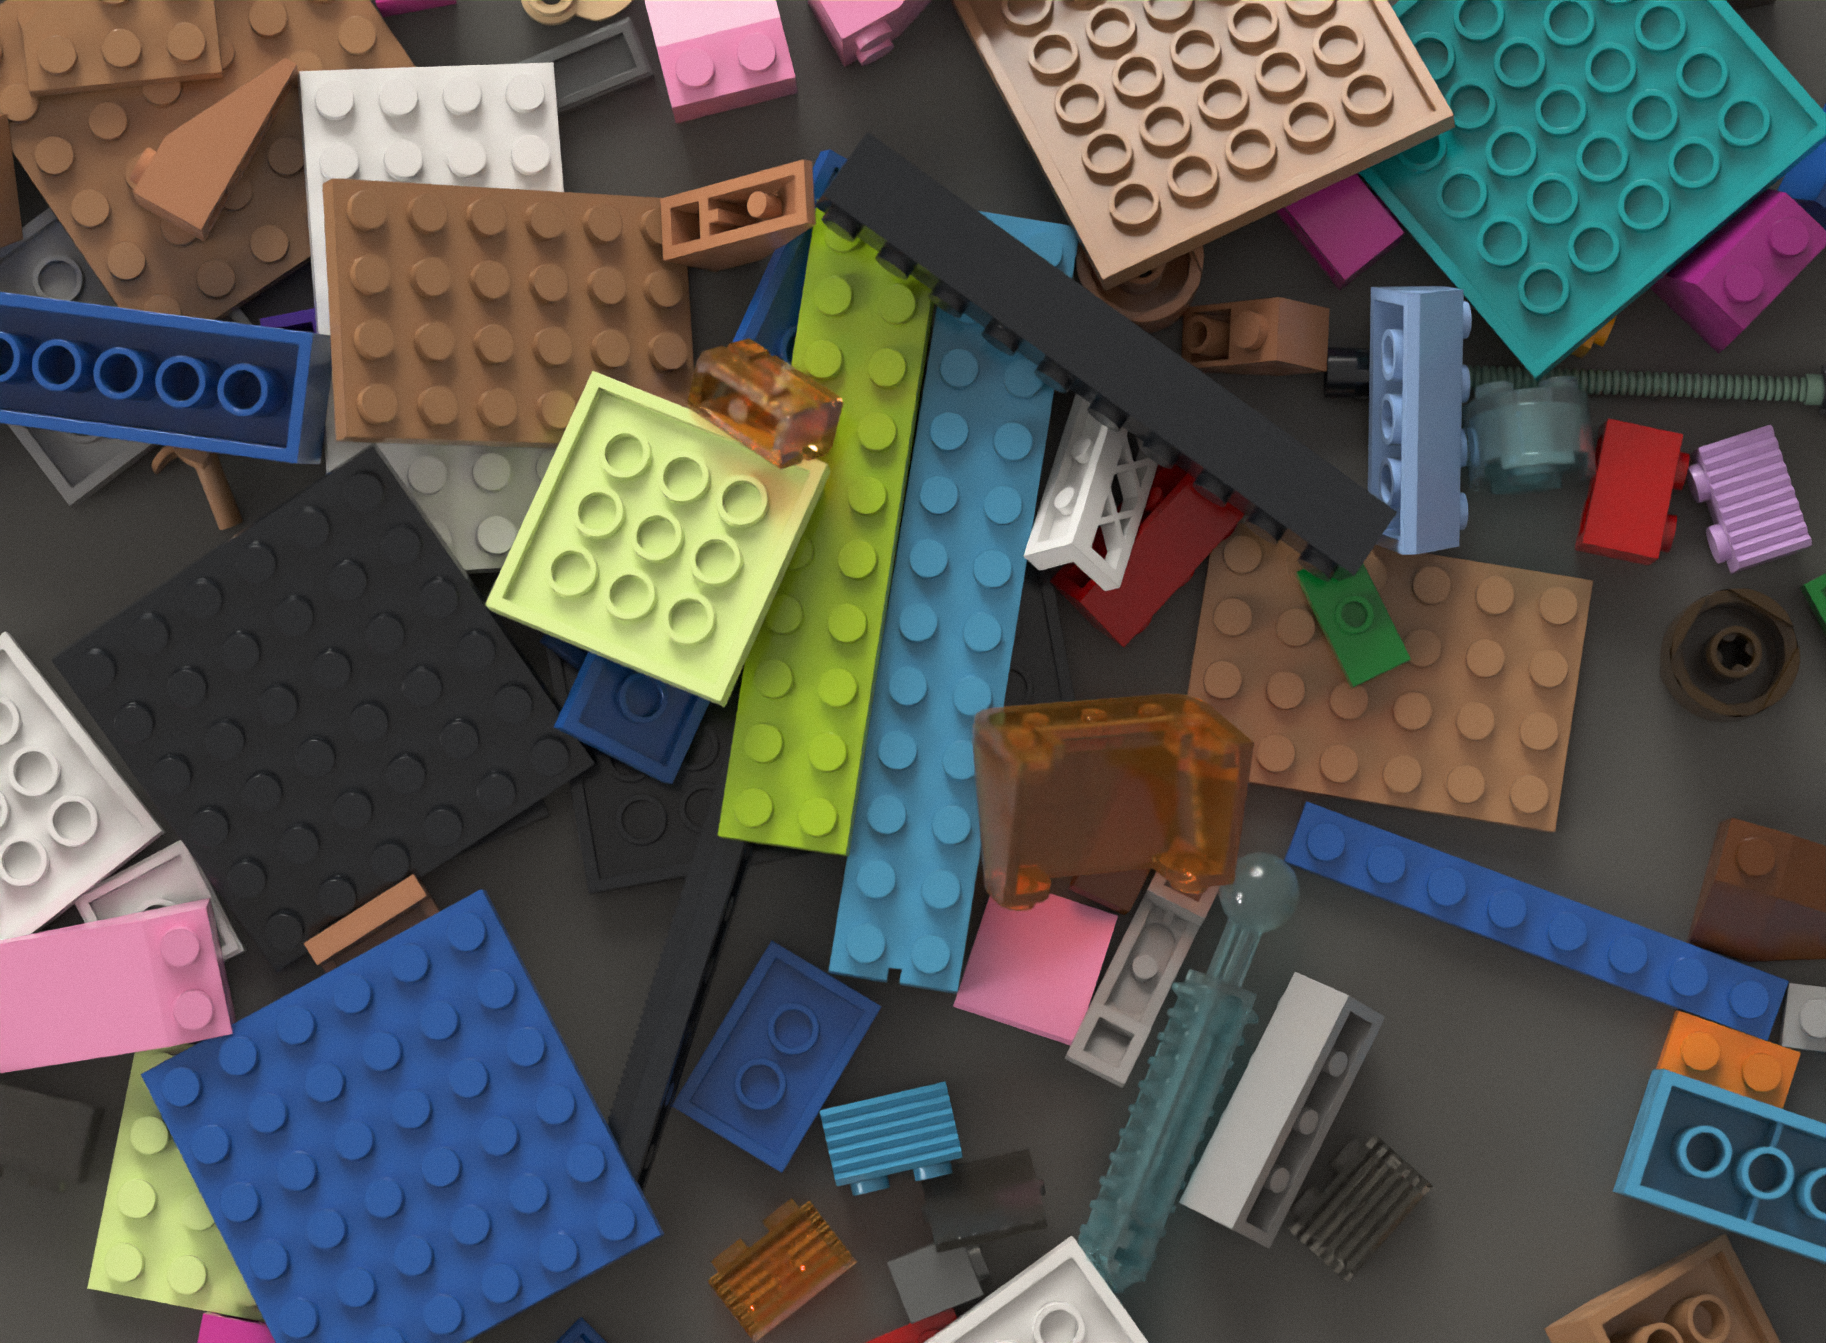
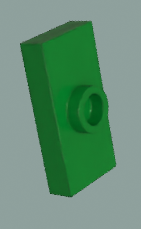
M1364 563L1355 576L1341 581L1333 577L1329 582L1323 581L1305 569L1295 573L1351 689L1411 660Z

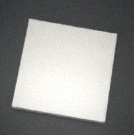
M181 840L100 882L74 902L84 922L89 923L211 898L224 963L247 951L212 882Z

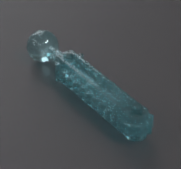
M1265 852L1246 854L1232 861L1223 874L1218 896L1223 912L1229 919L1206 974L1189 969L1184 982L1173 983L1171 989L1178 995V999L1174 1008L1168 1009L1167 1015L1170 1018L1165 1031L1159 1032L1157 1039L1160 1041L1155 1056H1149L1147 1061L1150 1065L1145 1080L1139 1081L1138 1087L1141 1090L1136 1103L1130 1104L1128 1108L1131 1115L1126 1128H1120L1118 1134L1121 1140L1117 1150L1109 1155V1159L1112 1162L1107 1175L1101 1176L1099 1180L1102 1187L1097 1199L1091 1200L1089 1207L1092 1209L1088 1222L1080 1227L1079 1231L1081 1234L1078 1237L1077 1243L1086 1254V1260L1094 1265L1111 1291L1115 1293H1123L1126 1287H1130L1138 1281L1143 1282L1146 1279V1274L1151 1268L1152 1261H1155L1157 1257L1154 1251L1159 1238L1165 1237L1167 1232L1164 1229L1170 1213H1174L1176 1210L1174 1201L1179 1189H1184L1186 1185L1183 1179L1188 1166L1194 1165L1196 1160L1193 1154L1198 1141L1204 1140L1205 1134L1202 1131L1208 1117H1213L1215 1110L1212 1107L1217 1094L1223 1093L1225 1088L1222 1082L1227 1069L1233 1068L1234 1062L1231 1059L1237 1046H1243L1245 1039L1241 1034L1245 1024H1257L1260 1017L1252 1010L1257 995L1241 987L1263 932H1270L1289 921L1297 909L1300 894L1295 871L1275 854Z

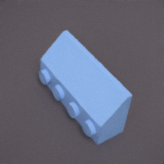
M1447 286L1371 287L1368 492L1397 512L1376 545L1403 555H1417L1459 547L1460 530H1464L1468 522V502L1465 493L1460 492L1461 467L1466 466L1469 458V438L1467 431L1461 428L1462 403H1466L1469 399L1471 382L1469 369L1466 365H1462L1463 339H1467L1470 335L1472 316L1468 301L1464 300V289Z

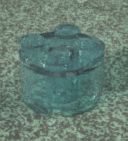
M1551 377L1540 381L1538 388L1514 390V385L1511 382L1500 381L1482 384L1475 388L1476 400L1462 407L1461 424L1466 438V468L1468 485L1471 490L1478 492L1482 481L1490 482L1491 494L1515 495L1537 493L1563 488L1562 475L1578 471L1580 483L1592 478L1597 473L1588 395L1578 389L1576 377Z

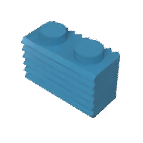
M946 1081L819 1110L836 1186L850 1184L853 1196L889 1188L888 1175L913 1169L915 1181L953 1173L950 1160L963 1158Z

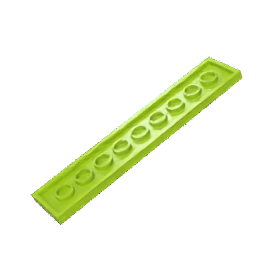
M816 208V225L813 226L779 445L826 463L831 472L744 664L718 836L738 841L849 856L934 303L928 297L932 291L930 288L911 275L907 280H903L887 271L875 259L878 253L877 250L858 237L854 242H850L834 233L822 222L825 213Z

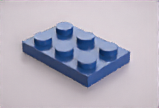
M771 940L672 1107L783 1173L882 1006Z

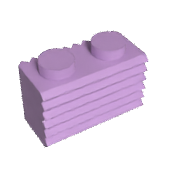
M1771 424L1699 447L1690 454L1693 465L1688 466L1686 478L1691 494L1696 503L1706 501L1714 525L1706 527V536L1710 550L1718 564L1727 561L1731 574L1802 552L1812 546V539L1808 534L1807 525L1804 522L1803 513L1799 507V501L1795 496V490L1791 485V478L1787 473V467L1783 461L1782 452L1779 449Z

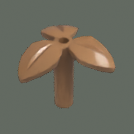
M164 446L156 454L151 463L152 470L156 475L170 461L177 457L196 469L219 530L227 529L243 522L216 452Z

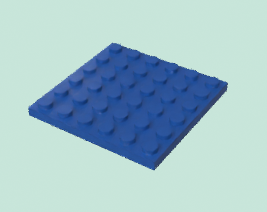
M483 889L232 1024L233 1034L205 1039L141 1074L276 1343H467L665 1235L638 1182L635 1181L607 1122L487 891Z

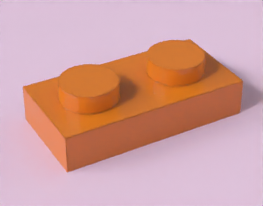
M1675 1011L1656 1069H1666L1783 1109L1801 1053L1694 1015Z

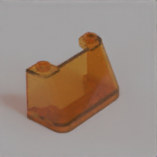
M1157 694L996 707L979 711L974 718L972 752L984 884L987 893L1002 908L1014 911H1027L1033 909L1035 904L1049 898L1051 889L1050 878L1154 868L1162 877L1170 881L1171 887L1184 893H1202L1208 887L1234 884L1254 742L1208 703L1201 699L1181 694Z

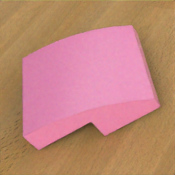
M996 875L953 1007L1071 1045L1088 1010L1118 916Z

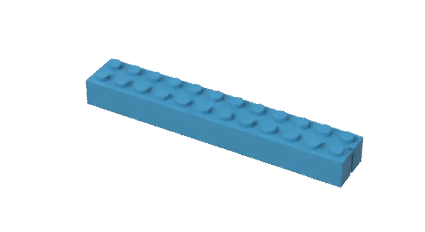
M979 211L1072 278L1078 239L1070 225ZM937 306L881 646L851 848L846 861L829 972L835 975L888 983L889 968L902 970L900 985L957 994L1027 559L1023 555L1032 532L1054 389L1036 376L1034 371L1038 366L1018 351H1016L1014 356H1010L988 343L981 335L985 328L965 313H963L961 318H956Z

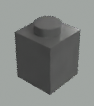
M960 1233L887 1262L911 1324L984 1295L979 1281L991 1277L977 1241L964 1245Z

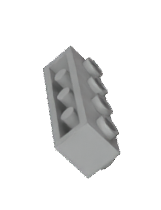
M1295 972L1285 993L1280 998L1255 1052L1250 1057L1248 1066L1227 1108L1222 1113L1219 1124L1197 1167L1194 1169L1179 1203L1270 1249L1385 1016L1343 992Z

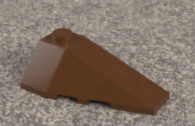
M1733 817L1719 822L1686 943L1745 962L1826 959V846Z

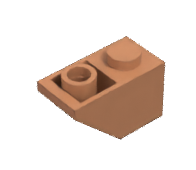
M1282 297L1189 307L1183 315L1182 358L1201 372L1284 376L1327 372L1330 308Z

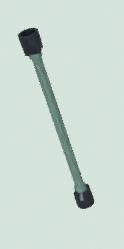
M1328 347L1327 372H1324V398L1369 399V348ZM1467 365L1470 373V389L1473 387L1474 390H1479L1481 387L1483 391H1486L1489 387L1490 391H1494L1496 388L1498 391H1503L1505 388L1509 392L1513 388L1515 392H1519L1520 389L1523 392H1527L1529 389L1531 392H1536L1538 389V392L1543 393L1546 389L1547 393H1551L1553 390L1555 393H1560L1562 390L1565 394L1570 390L1572 394H1576L1577 391L1580 394H1584L1585 391H1587V394H1593L1595 391L1596 395H1600L1603 391L1604 395H1608L1610 392L1612 395H1617L1619 392L1622 396L1627 392L1629 396H1633L1634 393L1636 396H1641L1643 393L1644 396L1652 394L1653 397H1657L1659 394L1661 397H1665L1667 394L1669 397H1674L1676 394L1678 398H1681L1684 394L1685 398H1689L1691 395L1693 398H1698L1700 395L1701 398L1709 396L1710 399H1714L1715 396L1718 399H1722L1724 396L1726 399H1731L1733 396L1735 400L1739 399L1740 396L1742 400H1746L1748 397L1750 400H1755L1757 397L1758 400L1765 398L1767 401H1771L1773 398L1775 401L1780 399L1788 401L1790 399V401L1794 402L1798 399L1804 405L1818 406V414L1826 415V365H1821L1820 374H1805L1799 380L1796 376L1790 379L1788 376L1783 378L1775 376L1773 378V376L1769 375L1765 378L1764 375H1760L1757 378L1756 375H1751L1749 378L1748 375H1743L1741 378L1739 374L1734 375V377L1731 374H1727L1725 377L1724 374L1716 376V374L1712 373L1708 376L1707 373H1703L1700 376L1699 373H1694L1692 376L1691 373H1686L1684 376L1682 372L1677 373V375L1675 372H1670L1668 375L1667 372L1659 374L1658 371L1653 372V374L1650 371H1646L1644 374L1642 371H1637L1636 374L1634 371H1629L1627 374L1625 370H1622L1620 373L1618 370H1613L1612 373L1610 370H1605L1603 373L1601 369L1596 370V372L1593 369H1589L1587 372L1585 369H1580L1578 372L1574 368L1570 372L1569 368H1565L1563 371L1561 368H1556L1555 371L1552 369L1538 382L1525 367L1521 370V367L1517 366L1513 370L1512 366H1508L1506 369L1504 366H1499L1498 369L1496 366H1491L1489 369L1487 365H1484L1482 368L1479 365H1475L1474 368H1472V365Z

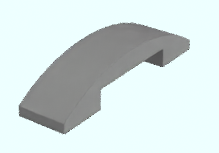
M1175 836L1172 838L1064 1059L1123 1088L1231 864Z

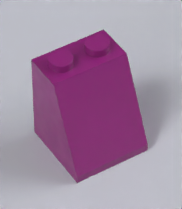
M1767 189L1651 286L1650 289L1719 354L1826 246V230L1787 193Z

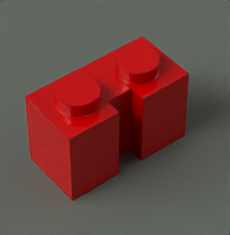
M1609 418L1599 427L1589 475L1591 479L1587 499L1584 501L1574 550L1647 566L1659 558L1660 551L1669 553L1677 525V515L1668 514L1672 489L1682 490L1690 459L1689 453L1680 452L1683 434Z

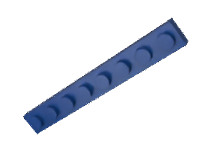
M1307 801L1304 803L1283 863L1682 1012L1765 1041L1769 1039L1789 983L1788 980Z

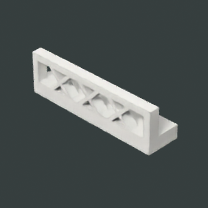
M1076 394L1023 556L1039 571L1074 562L1104 591L1120 588L1158 464L1141 451L1140 446L1143 441L1138 437L1136 438L1139 452L1134 462L1127 439L1128 430L1122 427L1117 432L1098 422L1087 411L1090 403ZM1114 474H1117L1123 496L1120 513H1117L1111 490ZM1099 525H1101L1107 548L1105 560L1091 548Z

